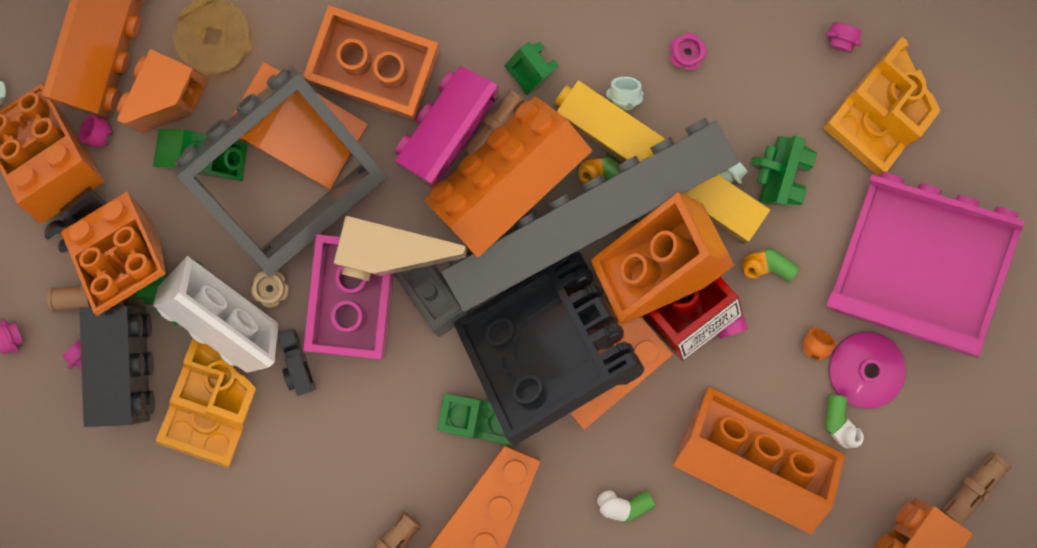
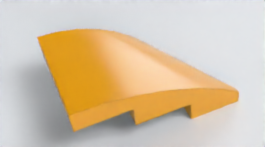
M904 37L899 38L823 126L825 131L879 177L882 172L887 173L906 146L921 138L941 111L933 94L927 89L926 79L921 69H915L906 50L909 44Z
M192 338L183 361L182 371L169 401L170 406L156 438V444L229 469L252 405L256 387L232 365L226 363L216 350L206 343L201 344Z

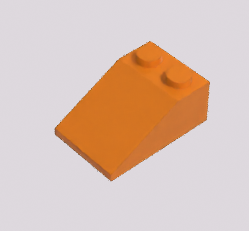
M263 62L242 100L250 94L257 96L268 87L266 84L267 80L273 74L276 76L281 71ZM298 90L240 138L329 190L333 188L352 155L350 150ZM316 93L359 143L368 124Z
M679 192L591 259L619 323L622 324L705 288L735 266L703 203Z

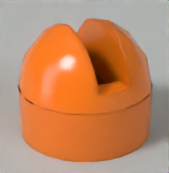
M812 327L804 337L802 350L808 358L814 355L813 359L815 361H821L832 353L837 343L824 330Z

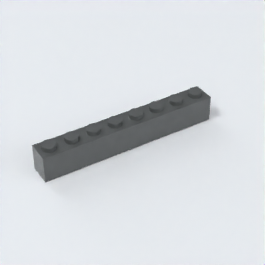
M705 117L685 128L688 136L674 143L670 136L650 147L653 155L639 161L637 156H634L617 165L616 168L619 173L606 181L601 174L581 185L585 191L584 193L573 199L566 193L548 203L551 211L537 218L536 214L532 212L522 217L515 223L516 230L505 236L502 235L479 258L467 251L466 258L448 261L450 266L441 271L463 312L654 210L677 192L683 194L737 165L739 161L717 120L709 124Z

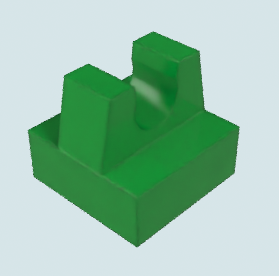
M528 42L520 47L504 65L526 95L538 89L559 66L555 60L550 61V63L545 62L540 55L541 51L545 48L541 42L535 44Z

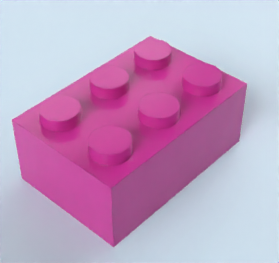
M316 234L303 351L385 359L394 273L384 276L371 274L369 281L343 275V267L334 264L340 237Z

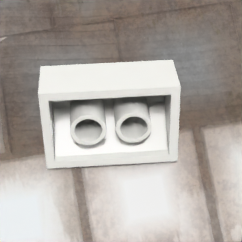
M186 256L158 286L153 304L158 312L165 319L172 322L175 321L188 330L189 334L201 344L206 343L216 350L226 363L238 366L248 373L269 368L275 362L279 323L190 257Z

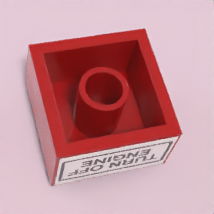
M720 276L705 288L647 313L643 317L679 359L683 361L737 320L743 313L739 296Z

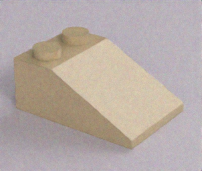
M346 216L334 264L343 267V275L369 281L371 274L384 276L466 258L468 250L464 245Z

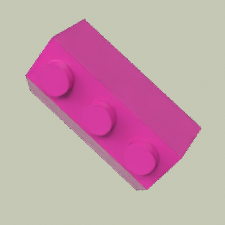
M459 66L455 73L449 71L438 86L437 90L442 93L433 105L428 102L423 107L416 119L420 125L412 136L406 134L394 151V153L399 155L395 160L397 165L431 188L443 180L462 152V148L466 146L482 123L483 117L488 114L499 98L497 84L462 66Z

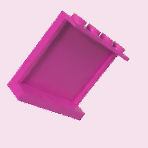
M882 172L880 177L871 174L870 186L834 290L831 291L826 305L828 310L978 359L1025 221L1017 219L1019 215L1017 212L1006 208L995 207L994 211L980 208V202L970 197L957 195L956 200L941 196L942 190L927 184H919L918 188L903 184L904 179L891 173Z

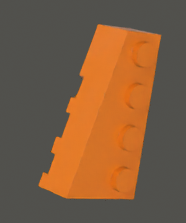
M504 444L428 548H505L541 462L540 458Z

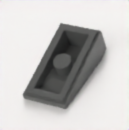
M434 265L394 273L398 282L438 337L454 328V322L468 315L467 311L463 312L450 287Z

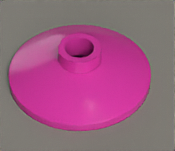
M863 332L847 337L836 347L829 364V376L836 393L848 397L847 403L860 408H877L889 403L898 395L905 381L906 365L900 349L894 342L877 333ZM869 363L874 364L877 368V373L872 378H868L864 373L865 366Z

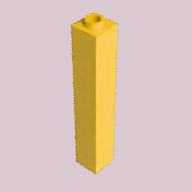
M579 80L573 88L566 85L554 103L559 107L557 112L565 117L577 132L622 162L634 156H637L639 161L653 155L650 147L665 140L664 137ZM719 174L683 193V195L703 203L712 222L743 244L751 240L771 210Z

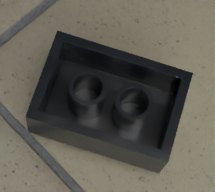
M113 306L98 316L93 313L91 307L79 308L84 427L134 425L150 421V414H153L155 410L154 393L149 391L148 375L153 374V356L151 352H147V337H150L152 334L150 314H146L145 307Z

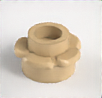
M261 271L253 279L251 295L255 301L261 302L264 307H276L279 301L286 299L289 287L285 284V277L282 273L276 271L269 277L264 271ZM268 285L273 286L272 292L266 290Z

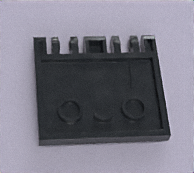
M574 252L537 272L453 323L507 440L513 446L616 385L629 384L639 378L644 372V367L637 354L633 352L634 348L631 343L624 341L614 346L615 343L622 341L621 339L624 338V330L621 325L617 324L618 319L606 298L602 297L603 292L600 287L594 284L590 286L591 282H593V274L588 270V265L579 252Z

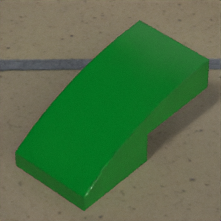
M444 393L437 431L513 446L507 440L489 401Z

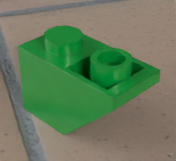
M158 129L153 167L174 171L173 166L177 163L175 160L184 154L183 150L190 145L198 146L207 136L203 133L185 129ZM236 141L197 175L242 181L248 143Z

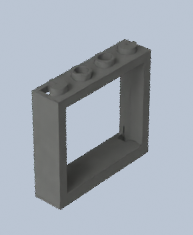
M293 65L288 70L284 68L276 76L273 74L266 82L268 87L257 96L250 94L244 98L236 107L238 112L227 121L221 119L213 124L205 134L207 138L196 147L194 145L186 147L183 150L184 154L175 160L177 163L173 166L176 177L269 277L316 238V234L320 235L387 178L384 172ZM298 90L361 165L261 249L195 176Z

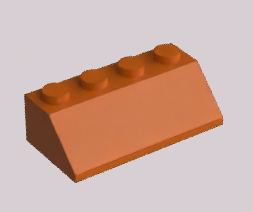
M70 0L42 96L64 107L108 119L109 112L115 110L119 101L120 91L117 89L120 75H124L128 70L130 53L127 51L131 38H136L139 33L141 17L138 14L142 2L147 0Z
M708 386L681 440L672 466L812 535L833 508L845 454Z

